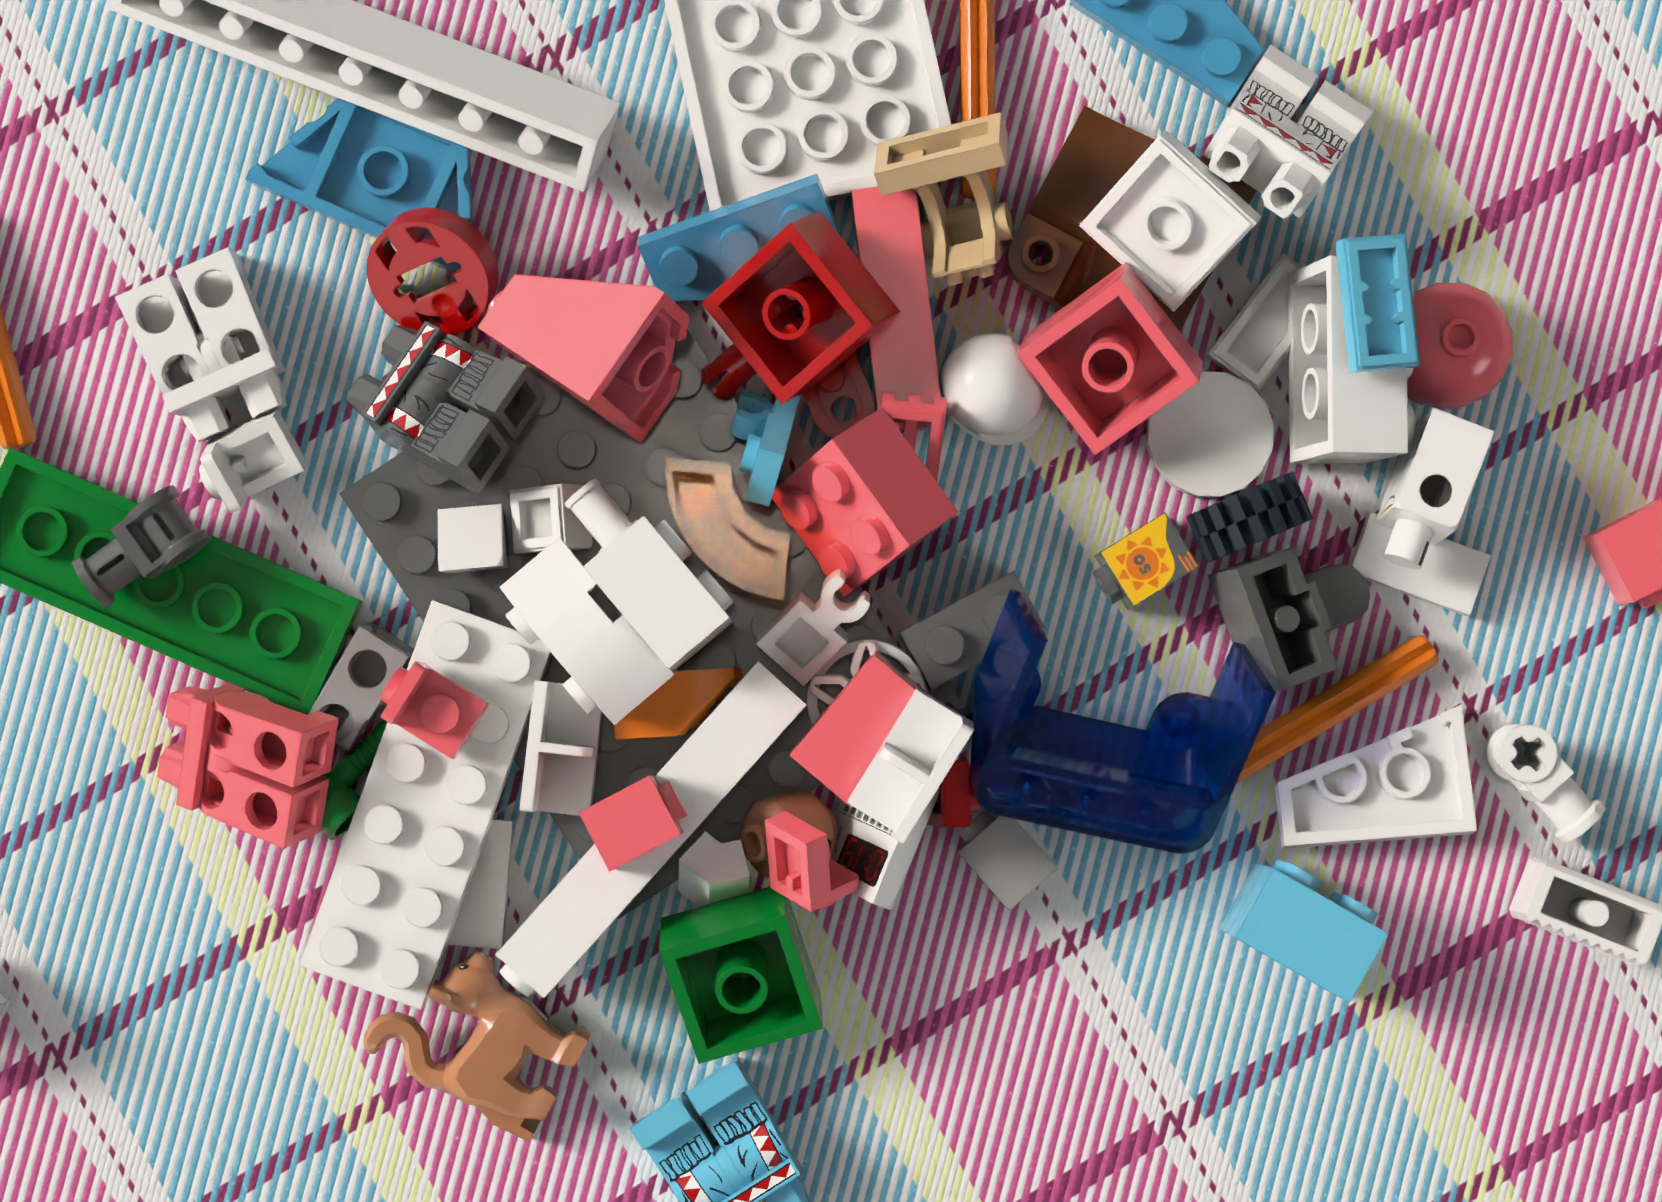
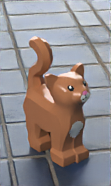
M474 951L462 962L455 964L443 981L435 980L428 993L433 1000L444 1005L448 1010L473 1016L478 1020L472 1035L450 1062L439 1063L431 1059L428 1035L414 1017L394 1012L382 1014L369 1024L363 1036V1047L369 1054H376L391 1038L401 1040L408 1073L424 1087L441 1090L459 1099L464 1104L475 1105L494 1126L510 1132L529 1143L540 1121H544L557 1098L558 1091L546 1084L535 1088L524 1084L518 1074L530 1054H533L556 1064L575 1067L591 1035L590 1031L580 1025L564 1032L554 1025L530 999L502 988L495 975L493 960L485 953Z

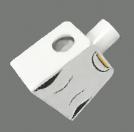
M1432 408L1415 424L1414 436L1411 442L1408 443V453L1397 456L1377 516L1379 524L1393 529L1384 553V557L1387 560L1405 568L1421 569L1429 544H1438L1456 530L1495 431L1436 408Z

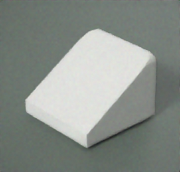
M553 484L509 490L514 554L540 553L558 537L562 539L570 550L591 548L593 543L592 535L573 511L565 506V502L584 485Z
M503 504L438 509L439 572L446 574L508 568Z

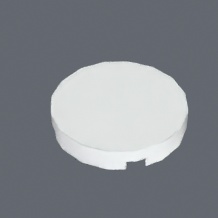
M1201 371L1200 381L1148 417L1146 446L1155 468L1171 487L1192 497L1220 498L1244 489L1262 473L1273 450L1274 424L1266 402L1249 383L1229 373Z

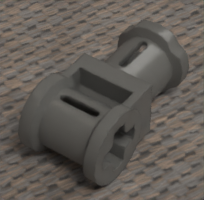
M174 485L162 488L144 499L127 514L124 520L111 528L110 531L116 539L88 559L79 556L71 562L83 585L103 607L107 608L115 602L114 594L141 575L154 579L164 571L182 564L210 542L211 537L207 531H198L177 502L180 494Z

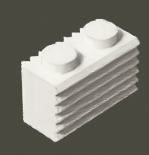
M1532 856L1526 864L1509 908L1513 918L1536 925L1538 928L1570 939L1572 942L1583 944L1585 947L1595 949L1608 956L1618 958L1620 961L1637 966L1648 963L1662 927V905L1550 860Z

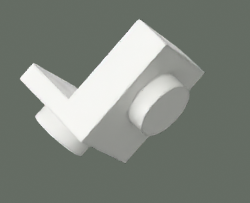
M276 408L210 439L200 457L201 465L199 466V472L209 494L216 500L221 498L228 511L233 513L244 507L249 496L303 472L308 462Z

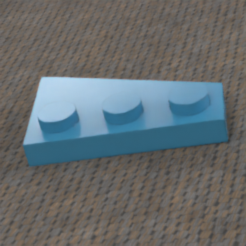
M1070 0L1069 5L1226 107L1264 51L1263 47L1225 0Z
M814 174L638 237V248L654 286L666 293L673 301L707 299L790 222L821 211L842 239L843 237L819 176Z

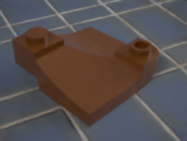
M1087 106L1083 107L1008 248L1007 266L1009 272L1023 289L1056 309L1061 310L1122 265L1079 225L1150 147L1155 139L1124 126ZM1203 155L1202 157L1196 156L1209 168V158ZM1220 178L1246 203L1250 204L1257 191L1242 180L1228 183ZM1034 245H1044L1050 250L1052 260L1044 266L1035 265L1029 259L1028 250ZM1211 273L1174 312L1149 290L1179 331Z

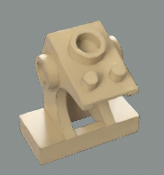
M1001 112L880 142L877 145L874 176L881 196L912 188L918 192L928 217L927 221L920 222L923 251L927 259L933 258V277L946 276L948 286L964 282L963 278L974 276L985 278L994 275V264L1008 250L1006 241L1013 239L1015 235L1009 206L1006 201L996 202L986 171L1005 166L1007 162L1008 133ZM960 176L965 177L970 184L975 202L946 208L937 182Z

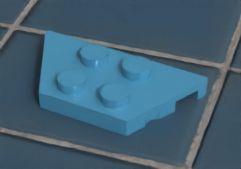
M340 98L335 99L329 104L325 114L319 119L307 122L290 136L289 140L291 142L263 165L257 163L251 168L245 178L246 181L256 187L375 239L378 238L395 217L417 208L446 210L464 218L473 225L470 148ZM442 256L430 261V263L453 273L461 269V265L458 262L446 264Z

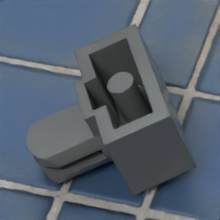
M1294 547L1264 553L1208 575L1252 695L1283 691L1338 669L1325 633L1358 620L1369 607V586L1358 570L1353 566L1336 564L1322 567L1304 575Z

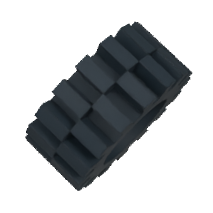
M1290 472L1186 516L1207 564L1313 519V516L1294 472Z

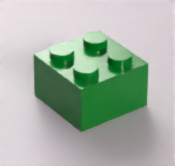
M766 887L661 918L659 953L698 1064L823 1029L821 992L788 898L770 887Z

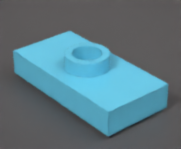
M1406 234L1343 238L1335 242L1349 373L1405 369L1419 366Z

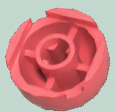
M1435 283L1415 291L1413 304L1420 365L1413 367L1411 376L1407 378V398L1420 405L1426 404L1433 408L1450 410L1459 409L1485 398L1502 381L1513 355V330L1504 309L1487 292L1466 283Z

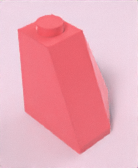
M514 274L505 289L492 299L486 316L477 328L516 358L620 430L642 443L678 391L681 369L672 364L675 340L679 342L686 338L690 316L666 293L655 286Z

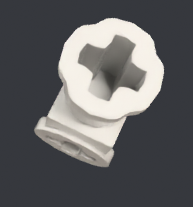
M1503 725L1494 730L1487 739L1484 753L1485 761L1490 770L1499 778L1508 780L1525 800L1533 801L1557 828L1555 836L1562 844L1569 843L1579 837L1601 818L1606 807L1599 799L1591 800L1571 778L1574 772L1558 755L1553 738L1544 729L1533 725ZM1514 741L1529 743V746L1524 751V756L1529 761L1526 765L1513 764L1511 762L1517 755L1516 748L1512 745Z

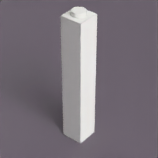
M757 662L655 776L659 786L670 780L688 814V816L678 820L684 833L610 872L594 844L495 954L505 963L499 971L501 975L523 995L529 997L535 990L540 996L545 998L807 705L760 662Z

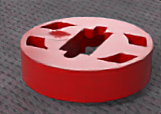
M417 208L398 215L375 240L367 258L368 283L377 303L395 322L417 331L426 321L439 327L444 334L456 335L462 333L479 320L494 298L498 287V264L486 238L464 218L442 209ZM389 239H390V241L392 242V244L394 245V247L396 248L397 252L394 250V248L392 247V245H391L390 242L388 241ZM441 256L446 264L458 262L461 265V269L457 270L454 274L457 281L424 296L418 294L415 297L412 291L403 294L397 289L405 281L401 274ZM468 293L471 294L472 298H473L474 301L476 302V304H477L476 306L474 305L473 301H472L471 298L469 297Z

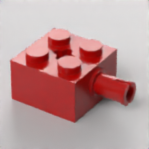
M821 211L790 222L702 302V305L733 344L711 364H707L701 370V376L704 383L708 385L716 377L722 378L728 373L710 391L720 399L730 400L737 390L754 375L758 374L783 405L815 387L901 311Z

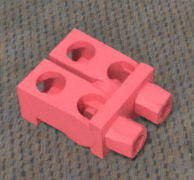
M232 683L212 690L189 686L172 692L168 696L165 718L168 719L170 724L186 729L185 744L177 742L165 748L159 759L157 777L178 788L176 805L191 811L199 808L202 813L282 849L321 832L329 779L321 775L331 771L338 717L320 711L306 715L273 704L266 697L259 694L245 692V688Z

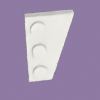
M1462 704L1422 723L1388 735L1386 738L1351 753L1348 752L1278 782L1275 785L1281 849L1466 835L1476 832L1477 825Z

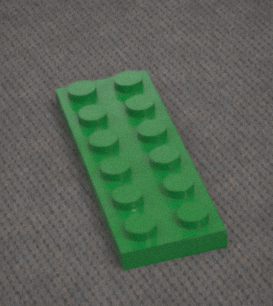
M9 447L0 467L1 584L225 682L245 688L248 692L266 697L269 701L306 715L309 714L331 676L362 606V600L209 534L211 537L210 542L194 556L175 568L164 571L154 579L141 575L114 594L115 602L105 608L83 585L71 562L79 556L88 559L116 539L110 529L124 520L127 514L139 503Z

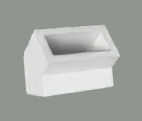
M705 831L679 859L678 891L698 907L749 892L750 875L741 840L720 843Z

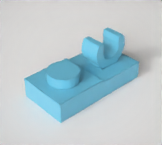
M741 391L730 434L739 439L747 440L739 468L740 472L751 474L744 500L770 506L800 396L782 405L777 398L773 404L760 394Z

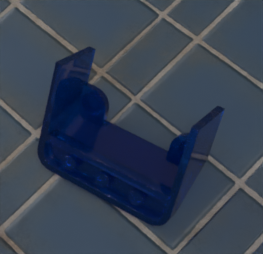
M1010 589L975 678L974 731L972 733L970 783L981 807L991 814L1171 853H1190L1206 845L1218 827L1276 695L1275 690L1245 644L1233 642L1210 697L1190 692H1181L1168 696L1154 709L1146 730L1036 706L1035 702L1041 689V677L1037 666L1048 639L1023 592Z

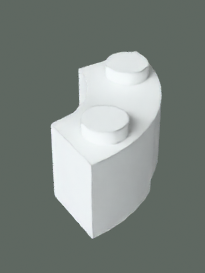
M558 537L500 586L503 593L514 606L505 616L530 645L540 638L570 674L571 677L563 683V686L587 714L598 707L615 725L669 680L674 673L659 659L584 570V564Z

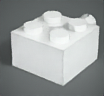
M594 478L565 502V506L573 511L602 547L598 554L585 564L583 568L665 666L672 671H676L733 623L725 610L734 602L707 570L697 578L683 563L692 552L665 520L661 521L656 527H653L644 516L632 522L600 486L601 483Z

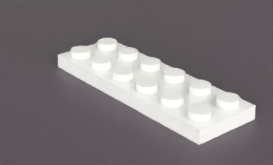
M431 601L407 670L409 671L415 661L423 662L483 699L489 705L455 759L447 757L400 726L387 722L299 966L420 1010L424 1008L531 713L535 680H543L552 655L539 638L530 645L517 630L448 605Z

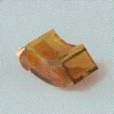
M665 457V483L670 508L680 532L697 557L709 570L736 589L761 599L785 603L791 544L790 534L764 527L745 511L735 493L734 474L731 463Z

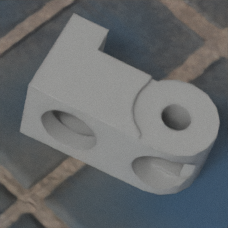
M373 622L360 625L309 714L320 711L338 717L335 743L350 752L361 740L380 707H384L386 704L380 700V696L395 671L400 666L407 669L414 648Z

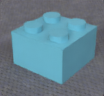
M1277 859L1273 867L1255 863L1218 929L1350 1003L1389 933L1373 925L1378 913L1345 894L1341 895L1333 891L1329 899L1320 895L1316 890L1321 880L1289 862L1285 863Z

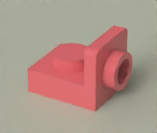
M415 661L409 671L400 666L388 681L380 696V700L387 703L380 718L390 724L400 726L447 757L455 759L489 703L427 664Z
M787 811L765 820L771 889L810 912L829 907L836 900L859 889L858 874L830 859L831 851L826 833Z

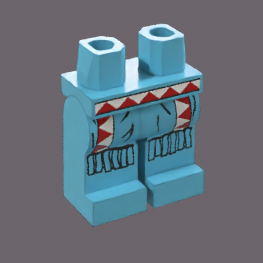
M739 1057L699 1081L686 1092L699 1115H702L717 1139L718 1145L714 1143L683 1092L639 1119L629 1128L642 1149H646L679 1202H758L763 1198L766 1202H810L804 1184L799 1178L803 1167L789 1147Z

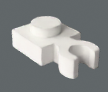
M841 568L831 572L825 578L822 585L821 598L815 604L800 592L757 636L756 645L802 686L848 643V633L839 624L859 620L865 615L870 605L871 595L867 591H863L855 601L850 603L841 602L836 598L834 593L842 587L846 580V574Z

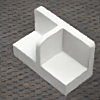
M537 680L534 682L520 811H542L580 816L579 812L592 806L603 712L596 707L587 714L568 693L562 683Z
M916 688L851 793L847 803L891 829L892 837L904 844L973 733V721L919 688Z

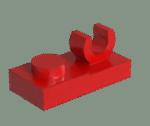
M955 760L939 786L940 793L927 822L929 826L970 827V812H977L979 805L984 804L983 779H978L975 773H969V761Z

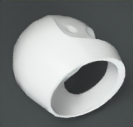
M1000 333L974 335L961 342L945 361L939 384L942 397L947 398L946 412L955 424L978 440L992 445L1005 446L1021 442L1034 434L1047 416L1050 396L1017 355L1020 346L1012 340V336Z

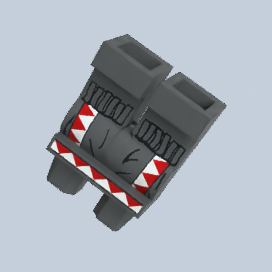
M426 321L419 331L394 325L382 342L381 350L385 360L394 367L383 382L368 374L359 376L346 394V399L368 422L384 443L397 450L400 449L412 458L479 495L510 450L509 445L501 435L516 441L546 397V394L529 368L509 357L500 360L476 349L456 336L444 334L439 327ZM518 392V406L511 414L506 416L504 410ZM483 444L484 454L481 461L476 466L470 468L468 463L480 445Z

